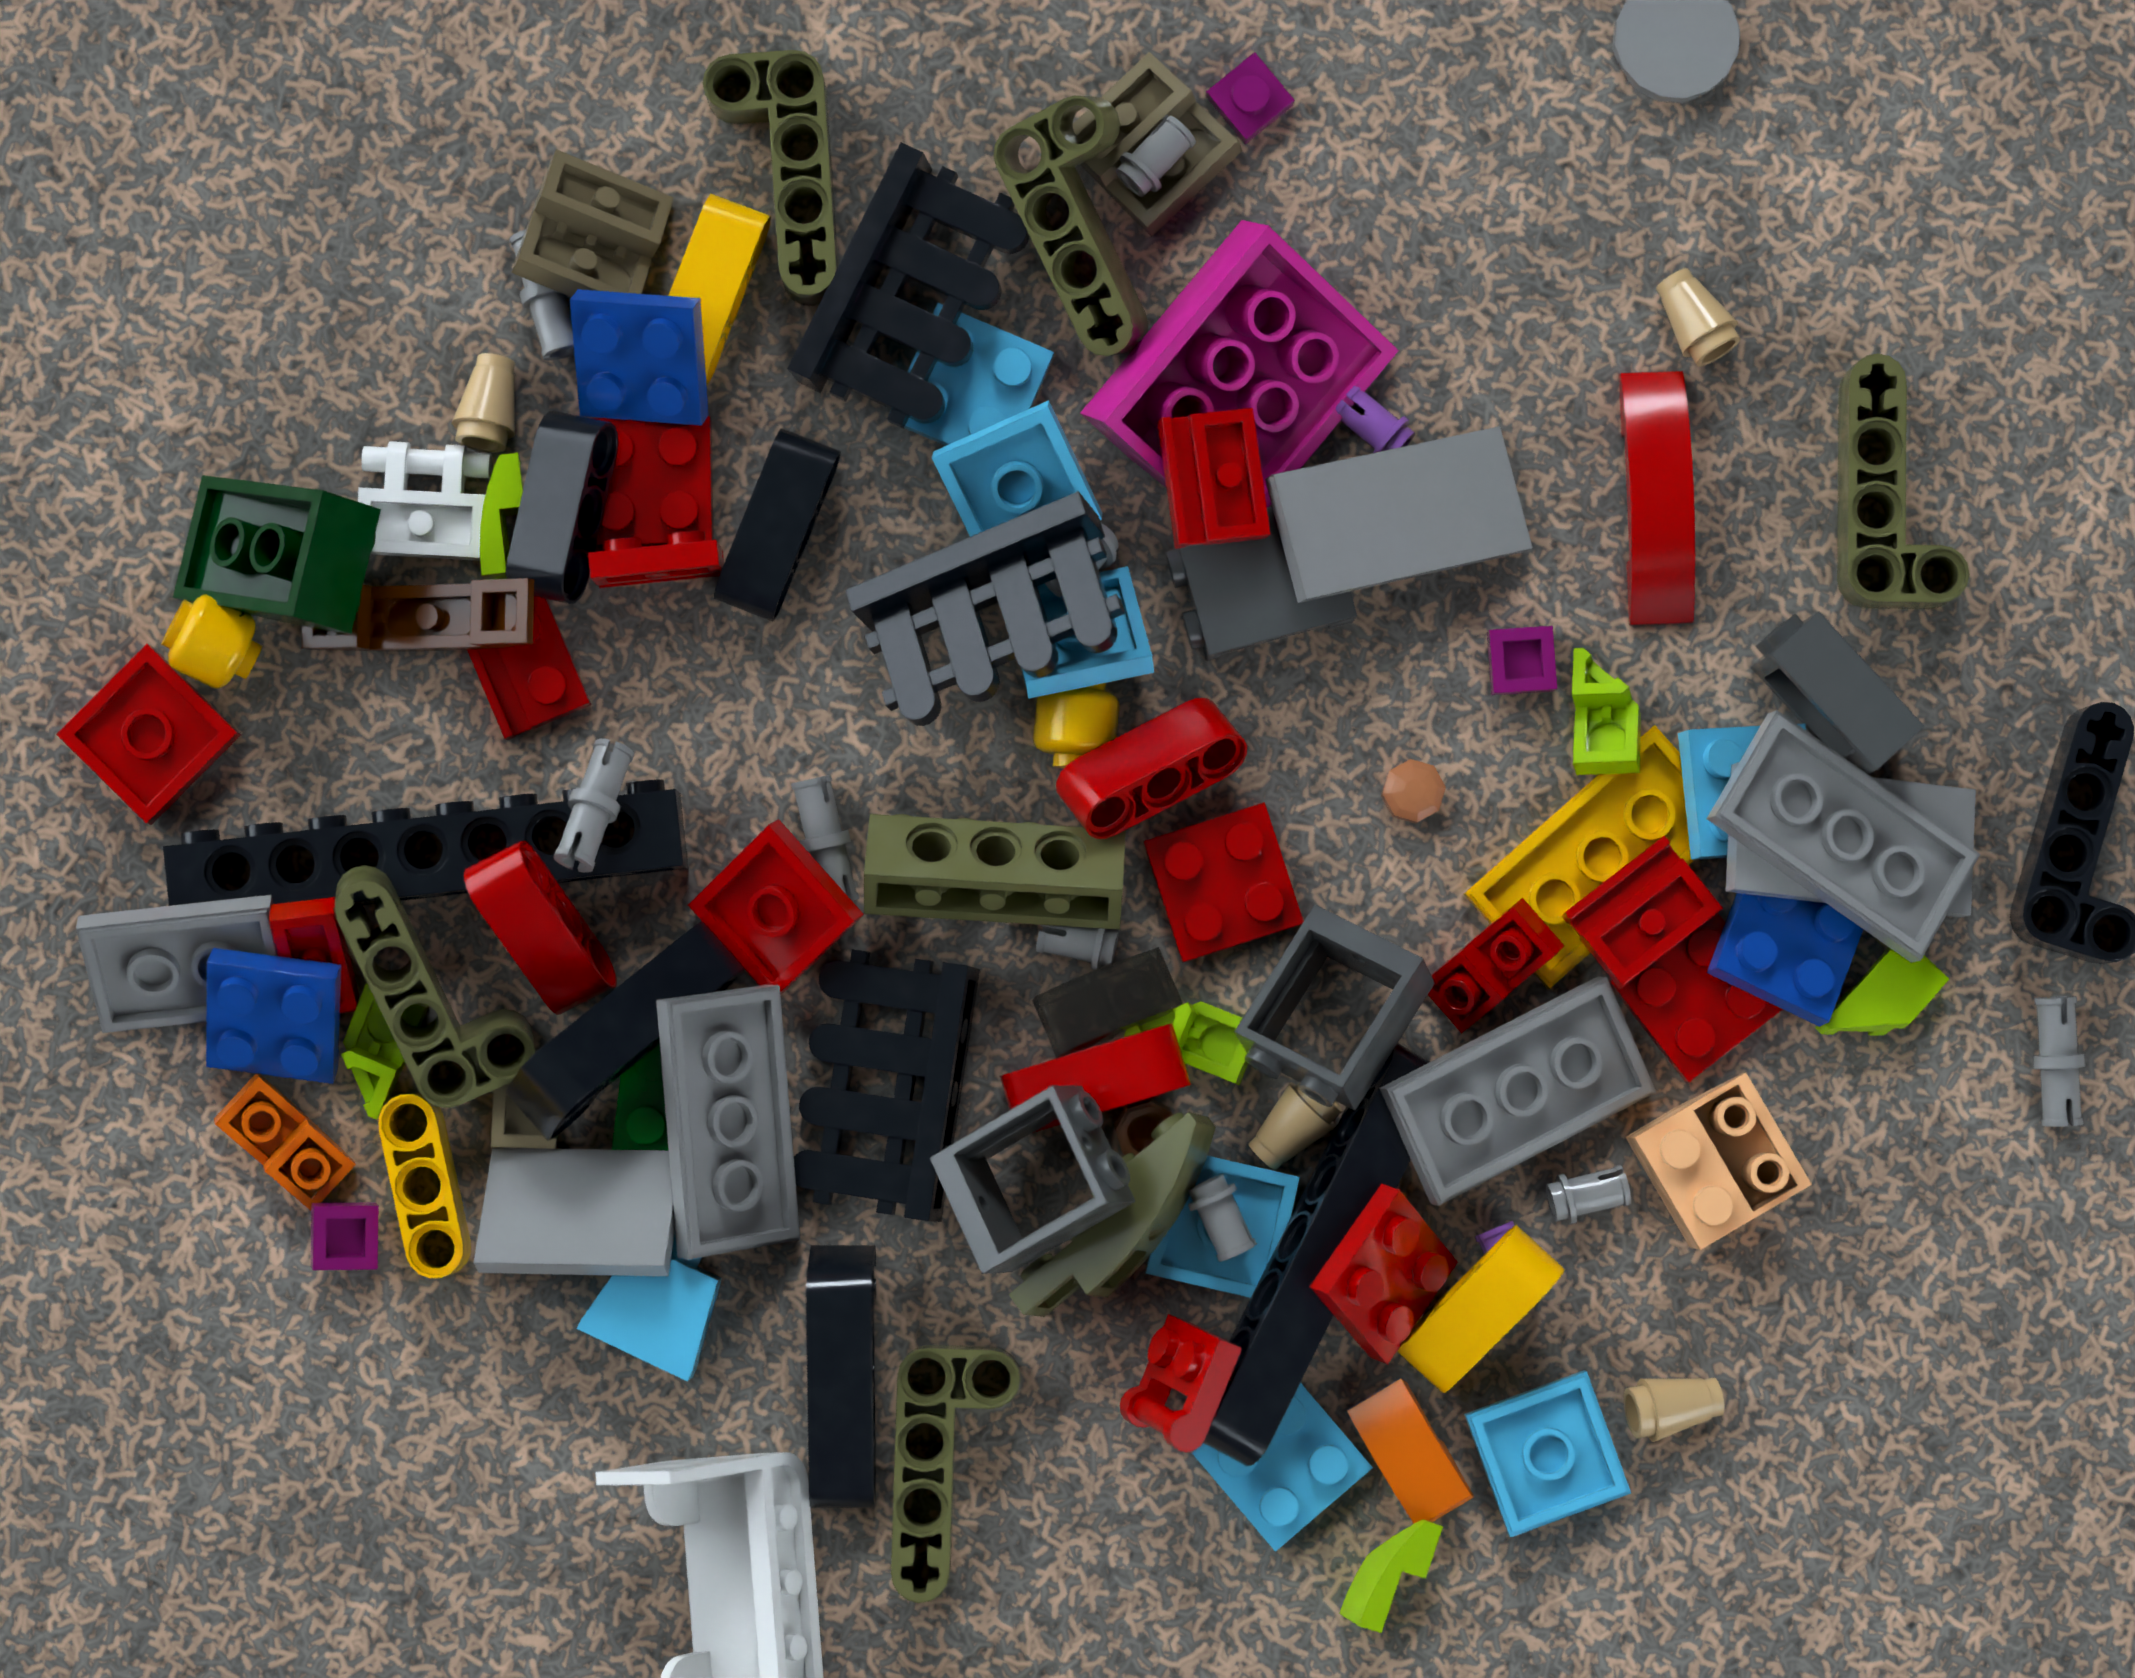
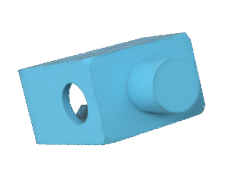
M674 1233L668 1277L612 1275L580 1320L577 1329L688 1382L693 1378L699 1363L722 1278L698 1267L702 1257L689 1260L678 1258L676 1233Z

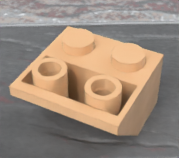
M1746 1072L1682 1103L1625 1137L1690 1248L1702 1250L1812 1185Z

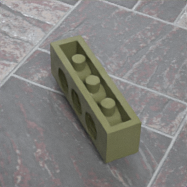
M870 814L864 867V914L1120 930L1126 830L1107 839H1096L1089 836L1083 827L1042 825L1034 822L977 821L970 818L913 817L906 814Z

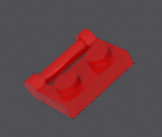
M1168 1314L1163 1327L1156 1331L1150 1341L1147 1353L1149 1362L1139 1386L1130 1388L1121 1398V1415L1126 1421L1136 1427H1151L1162 1433L1167 1444L1180 1452L1188 1453L1195 1451L1206 1438L1242 1348L1193 1323ZM1172 1388L1187 1396L1182 1410L1174 1411L1165 1406Z

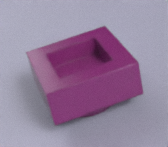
M1255 52L1209 88L1205 95L1244 144L1248 143L1284 114L1295 102L1294 98Z
M1553 626L1493 629L1487 632L1491 696L1552 692L1557 690Z
M376 1202L311 1203V1269L313 1271L378 1270L379 1205Z

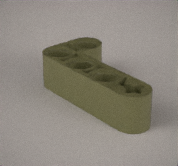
M798 50L728 54L718 57L709 64L703 78V88L709 107L717 118L726 123L748 124L769 122L779 272L785 291L792 300L806 306L819 305L838 268L827 90L821 66L813 56ZM804 73L811 77L814 83L810 92L800 98H790L782 94L780 85L790 74ZM732 77L743 78L749 82L750 90L742 100L731 103L725 102L717 96L719 86L726 79ZM808 135L814 138L818 143V148L814 155L803 161L788 158L784 154V147L794 136ZM802 197L814 198L822 205L819 217L807 224L796 223L788 216L791 204ZM800 243H812L816 266L818 270L826 271L816 274L815 284L810 286L803 285L801 276L793 274L803 271L804 267L803 251Z
M1074 95L1054 103L1004 131L995 144L993 157L996 168L1080 341L1086 349L1096 355L1111 356L1132 351L1146 335L1148 320L1146 312L1075 166L1104 152L1114 144L1119 135L1120 120L1115 108L1105 99ZM1084 107L1091 110L1096 119V131L1093 137L1085 143L1077 138L1073 130V119L1076 113ZM1027 137L1035 139L1041 150L1040 162L1031 172L1024 169L1018 157L1019 147ZM1055 194L1062 196L1069 208L1068 220L1060 229L1053 227L1046 215V206L1050 198ZM1083 251L1090 254L1097 265V275L1088 287L1077 280L1073 270L1077 256ZM1110 291V298L1099 299L1100 304L1089 305L1088 297H1096ZM1119 315L1123 326L1116 330V336L1107 337L1103 327L1111 322L1110 316Z
M1879 353L1867 355L1853 365L1841 379L1838 391V587L1845 600L1854 606L1862 608H1939L1961 595L1968 585L1970 575L1968 563L1962 554L1952 547L1906 544L1907 381L1905 371L1899 362L1888 355ZM1869 374H1873L1874 383L1879 386H1885V391L1874 400L1873 418L1859 421L1858 418H1862L1871 410L1872 406L1871 391L1866 388H1860L1859 383ZM1860 436H1874L1882 442L1886 452L1883 464L1872 465L1861 458L1857 447ZM1870 498L1881 504L1885 512V522L1882 528H1870L1861 522L1857 513L1860 499ZM1861 561L1874 562L1884 572L1885 583L1881 592L1868 591L1859 583L1856 572ZM1925 562L1937 563L1947 573L1948 585L1944 593L1931 592L1922 583L1920 573Z
M364 865L352 868L343 874L337 883L335 894L337 921L407 1067L425 1100L436 1107L451 1108L511 1083L523 1064L535 1054L533 1032L527 1019L514 1010L501 1009L460 1026L399 896L387 875L376 867ZM363 890L368 898L376 897L375 914L379 926L370 931L371 921L365 908L361 904L353 906L354 893ZM395 946L405 950L410 956V960L401 969L391 971L380 967L375 962L374 957L381 949ZM417 1003L427 1004L437 1013L433 1022L422 1027L406 1023L401 1015L407 1007ZM505 1033L513 1034L522 1041L523 1045L519 1051L506 1057L497 1056L487 1047L494 1037ZM443 1060L454 1061L464 1069V1072L458 1079L448 1083L433 1079L428 1072L434 1064Z
M926 1345L910 1351L900 1364L897 1375L891 1576L897 1592L908 1601L917 1603L932 1601L940 1596L947 1586L951 1569L956 1408L992 1409L1002 1407L1013 1399L1018 1392L1020 1384V1369L1015 1358L1004 1349L982 1346ZM931 1358L942 1365L946 1375L942 1388L936 1392L924 1393L913 1387L909 1378V1370L911 1365L917 1360ZM996 1360L1004 1364L1008 1369L1010 1384L1000 1394H984L974 1384L973 1372L977 1365L983 1361ZM928 1423L940 1430L943 1435L944 1445L939 1453L933 1457L924 1458L917 1456L911 1451L907 1443V1435L909 1430L915 1425ZM920 1488L932 1490L941 1500L942 1510L940 1514L928 1522L914 1520L909 1516L905 1507V1499L910 1492ZM903 1532L921 1538L939 1533L942 1534V1543L933 1540L928 1542V1566L939 1568L940 1574L930 1575L927 1586L915 1585L914 1575L904 1573L903 1567L913 1565L916 1556V1539L903 1542Z

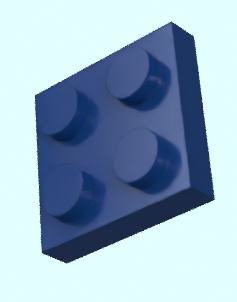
M577 289L570 299L580 416L702 426L709 412L701 298Z
M1736 893L1706 973L1820 1027L1831 1019L1863 929L1827 903Z
M213 948L207 960L206 1067L333 1084L339 1065L341 965Z

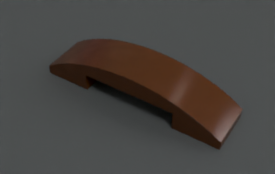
M534 579L471 580V583L363 585L361 603L355 616L352 633L348 634L302 626L301 648L337 651H450L533 644Z

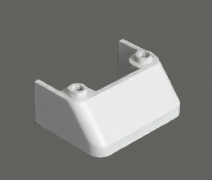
M773 1452L671 1460L596 1472L597 1485H644L645 1504L653 1520L664 1526L684 1525L693 1652L672 1658L663 1669L661 1678H823L809 1483L805 1466L796 1455L789 1452Z

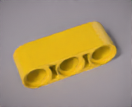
M710 194L703 205L668 295L701 298L707 385L716 370L771 224L770 215L714 194Z
M422 1094L398 1095L390 1099L382 1107L378 1118V1125L405 1255L410 1266L419 1275L427 1278L446 1277L460 1271L468 1262L471 1254V1239L444 1115L440 1107H436L426 1101ZM410 1104L419 1106L427 1118V1127L424 1134L415 1141L405 1139L397 1129L399 1112ZM422 1167L432 1169L438 1175L441 1182V1190L438 1197L429 1204L419 1202L410 1190L412 1175ZM434 1230L445 1232L454 1243V1255L452 1260L445 1266L432 1264L424 1254L423 1244L425 1239Z
M1514 1225L1420 1318L1397 1352L1444 1394L1549 1292L1562 1276L1565 1268L1518 1225Z

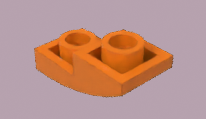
M255 1074L214 1118L216 1126L263 1165L264 1171L310 1211L311 1203H321L356 1165L355 1161L261 1074Z
M1402 1378L1347 1410L1370 1454L1413 1523L1422 1519L1434 1522L1474 1498L1448 1448L1437 1437L1410 1386Z

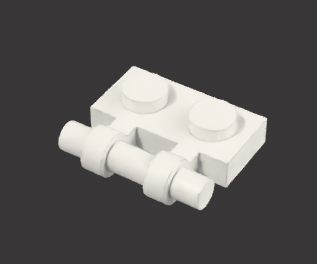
M389 441L388 447H363L362 470L385 472L384 489L361 487L358 489V502L381 509L376 529V540L371 555L480 561V526L485 495L464 493L466 477H491V453L468 452L466 445L448 444L445 447V451L411 449L409 442ZM409 474L442 476L441 492L407 490Z

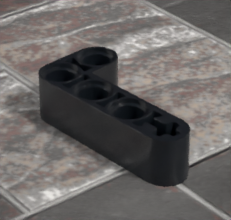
M2096 703L2077 710L2068 718L2063 728L2010 910L2012 929L2021 940L2037 947L2097 964L2122 961L2135 953V914L2122 905L2088 895L2134 736V725L2131 716L2124 708L2115 703ZM2102 720L2101 731L2110 734V740L2096 745L2094 748L2096 736L2087 731V725ZM2092 755L2090 763H2076V759ZM2097 763H2102L2103 768L2097 765ZM2074 777H2080L2087 781L2092 788L2093 801L2086 811L2075 808L2068 799L2067 788ZM2056 838L2067 840L2075 851V862L2067 872L2057 869L2050 860V846ZM2040 898L2050 901L2058 914L2057 923L2049 933L2038 930L2031 918L2032 908ZM2101 917L2111 920L2116 925L2119 933L2118 942L2110 952L2100 949L2093 938V928Z
M704 922L696 924L532 1055L519 1069L507 1088L506 1094L547 1141L552 1140L577 1120L603 1089L660 1044L656 1000L725 991L744 973L745 968Z
M811 1245L806 1276L810 1508H875V1245Z

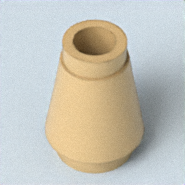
M1688 268L1674 272L1656 287L1657 292L1662 298L1661 301L1683 356L1692 357L1697 366H1705L1716 361L1740 342L1741 338L1735 330L1738 321L1692 275Z
M483 353L477 356L476 366L473 368L452 421V425L457 429L455 440L460 445H466L467 448L477 451L502 452L506 449L507 439L515 436L513 374L515 362L512 359L491 353Z
M1290 1082L1257 1131L1256 1136L1248 1143L1249 1147L1267 1166L1276 1171L1284 1162L1286 1163L1336 1128L1334 1120L1343 1111L1336 1101L1332 1107L1324 1106L1304 1094L1298 1087L1300 1082L1297 1085Z
M1641 1378L1637 1386L1625 1389L1624 1410L1633 1436L1636 1439L1648 1437L1652 1442H1656L1710 1420L1712 1417L1722 1416L1724 1413V1398L1716 1378Z

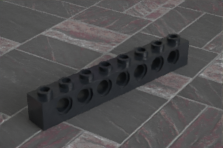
M662 779L626 783L627 794L618 795L616 801L621 806L619 813L629 814L634 822L633 837L626 845L616 848L607 846L602 839L594 861L595 866L593 871L589 873L578 871L580 863L578 860H575L572 870L560 865L553 858L554 855L545 854L538 843L539 831L547 822L563 820L567 824L572 811L567 804L573 789L562 791V802L538 804L537 794H519L500 797V809L474 811L473 801L448 802L435 805L436 816L411 818L410 808L386 809L371 812L372 823L348 826L346 815L316 817L308 819L309 830L284 833L282 822L244 826L245 837L220 840L219 830L215 829L184 832L180 834L181 844L163 846L169 906L272 895L273 904L335 897L337 883L343 874L350 870L348 863L350 851L356 844L363 841H371L376 846L379 854L376 868L384 872L390 879L400 901L468 894L464 881V871L466 868L482 861L476 854L475 841L479 833L489 827H499L502 829L507 840L506 848L520 841L529 843L558 883L689 869L681 794L676 789L665 790L664 780ZM426 834H435L440 839L443 847L441 859L431 868L420 869L412 859V847L419 837ZM307 848L314 857V871L304 882L293 883L286 875V860L293 851ZM242 855L249 862L251 869L250 878L242 888L231 891L222 880V869L230 858ZM363 890L354 893L353 906L357 904H376V897L368 898Z

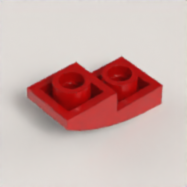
M1522 897L1431 975L1435 984L1428 993V996L1455 1027L1463 1033L1504 1000L1513 989L1552 959L1565 945Z

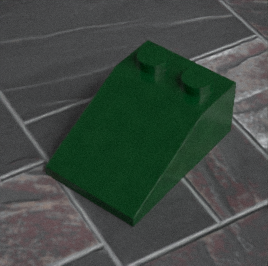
M202 475L173 598L182 601L185 599L194 603L198 597L207 594L214 598L220 606L253 616L310 628L351 634L355 616L361 603V591L370 554L376 540V529L381 509L324 490Z

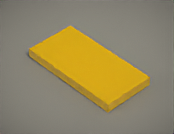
M1656 725L1652 726L1641 736L1640 773L1598 774L1464 893L1466 898L1490 924L1523 897L1565 946L1552 959L1534 972L1547 989L1555 985L1590 954L1589 950L1581 942V937L1562 918L1564 912L1664 835L1680 859L1683 858L1688 865L1694 861L1691 860L1680 752Z

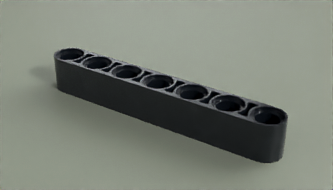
M1399 1043L1393 1049L1356 1111L1348 1107L1345 1108L1229 1342L1242 1349L1203 1443L1245 1466H1252L1256 1463L1270 1445L1334 1316L1310 1288V1285L1379 1186L1385 1184L1397 1188L1411 1160L1380 1091V1087L1418 1069L1430 1061Z

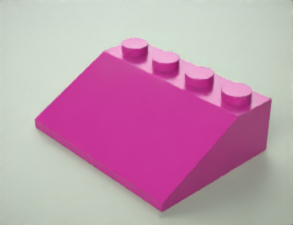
M1241 220L1080 414L1127 457L1166 488L1157 423L1161 417L1171 416V418L1186 417L1190 414L1253 408L1268 508L1271 505V500L1265 479L1273 474L1301 469L1342 420V416L1336 411L1338 403L1343 400L1352 408L1355 403L1346 396L1348 391L1353 386H1356L1365 392L1399 350L1269 225Z

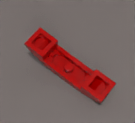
M1683 371L1620 373L1621 437H1625L1629 561L1627 562L1629 626L1694 623L1695 506L1691 434Z

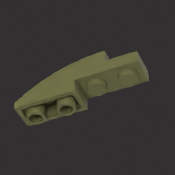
M1181 1112L1176 1113L1164 1120L1153 1130L1151 1137L1154 1141L1138 1155L1135 1156L1134 1153H1129L1121 1157L1129 1170L1130 1183L1128 1186L1136 1202L1071 1238L1072 1242L1054 1257L1049 1253L1028 1265L1020 1275L1024 1282L1008 1294L1023 1315L1045 1317L1080 1287L1086 1295L1108 1298L1135 1273L1157 1248L1177 1220L1190 1197L1188 1190L1196 1185L1207 1159L1216 1128L1209 1117L1188 1112L1185 1116Z

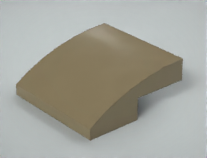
M1148 52L1101 97L1112 104L1120 120L1119 135L1114 144L1104 152L1080 165L1152 237L1242 152L1239 140L1196 102L1192 90L1154 55ZM1089 109L1073 123L1074 134L1084 143L1090 140L1096 131V119ZM1165 115H1171L1187 127L1194 136L1196 144L1189 148L1159 180L1161 188L1157 192L1149 190L1144 197H1140L1132 192L1116 174L1117 168L1122 164L1120 156L1124 152L1133 153L1162 122Z
M556 149L538 193L511 273L570 297L574 295L577 289L642 294L652 258L661 243L674 197Z

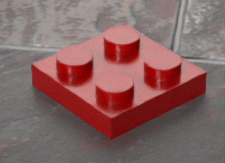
M710 416L706 418L702 426L591 418L612 423L618 432L619 442L596 547H603V541L628 537L641 538L642 546L666 545L668 534L684 531H704L706 540H714L712 419Z
M146 644L56 734L149 825H152L241 736L149 644Z
M1265 802L1143 841L1182 963L1303 924L1304 921Z
M779 819L769 824L688 904L692 911L726 946L759 986L768 984L780 985V995L864 915Z
M1716 914L1621 989L1617 987L1612 979L1609 980L1612 989L1686 1083L1691 1082L1783 1010L1706 973L1725 925V921L1719 914Z
M1381 1184L1314 1279L1310 1288L1370 1358L1388 1365L1439 1289L1444 1285L1458 1261L1404 1194L1396 1188Z

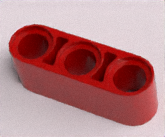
M1195 698L1074 759L1060 772L1056 781V792L1089 836L1096 839H1107L1230 776L1244 762L1247 755V744L1213 701L1208 698Z
M520 841L465 869L464 881L474 905L553 1013L556 1015L565 1013L616 987V973L605 949L529 843Z
M1173 1023L1000 1076L1010 1110L1052 1085L1082 1086L1084 1091L1089 1093L1097 1102L1101 1112L1191 1085ZM1055 1119L1035 1132L1061 1125L1059 1119Z

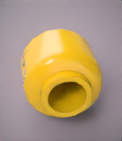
M207 594L198 597L194 603L185 599L182 601L161 645L169 648L168 662L172 668L215 689L223 688L227 685L234 674L246 679L263 645L252 640L256 631V622L253 616L220 606L214 598Z
M1106 683L1037 697L1033 743L1040 751L1053 755V767L1064 769L1074 759L1116 738L1120 706L1118 699L1113 694L1105 691Z

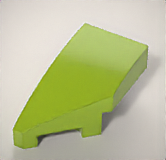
M519 453L499 455L487 486L480 526L481 576L485 580L506 579V565L510 550L506 516L518 514L524 488Z
M1574 648L1572 698L1575 705L1573 766L1576 775L1640 773L1641 712L1639 705L1632 700L1629 686L1618 677L1616 679L1612 678L1598 666L1586 649Z
M1888 947L1860 981L1846 991L1836 1002L1830 1021L1820 1027L1816 1026L1815 1029L1822 1035H1833L1838 1031L1868 1032V1035L1884 1036L1895 1028L1903 1029L1920 1014L1947 983L1949 978L1925 955L1920 961L1911 963Z
M366 983L343 1040L346 1051L341 1053L347 1069L351 1068L365 1100L363 1106L368 1117L377 1120L382 1107L389 1101L406 1062ZM421 1003L410 1005L403 1011L401 1016L406 1023L421 1027L429 1006Z
M1202 1001L1193 1005L1187 1002L1174 1008L1172 1012L1143 1025L1137 1024L1126 1029L1124 1037L1173 1023L1186 1065L1239 1086L1248 1066L1245 1060L1247 1053L1234 1032L1242 1017Z
M1422 1519L1392 1536L1371 1551L1358 1569L1347 1591L1339 1614L1357 1626L1382 1633L1402 1572L1426 1579L1443 1526Z

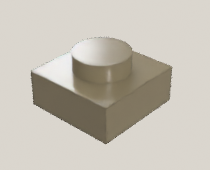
M511 1083L493 1090L492 1148L557 1149L558 1135L552 1140L547 1141L506 1094V1090Z

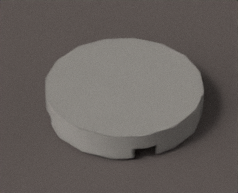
M1626 0L1614 24L1612 50L1617 64L1619 62L1627 81L1636 91L1659 102L1685 103L1707 94L1724 81L1739 52L1740 27L1733 7L1727 0Z

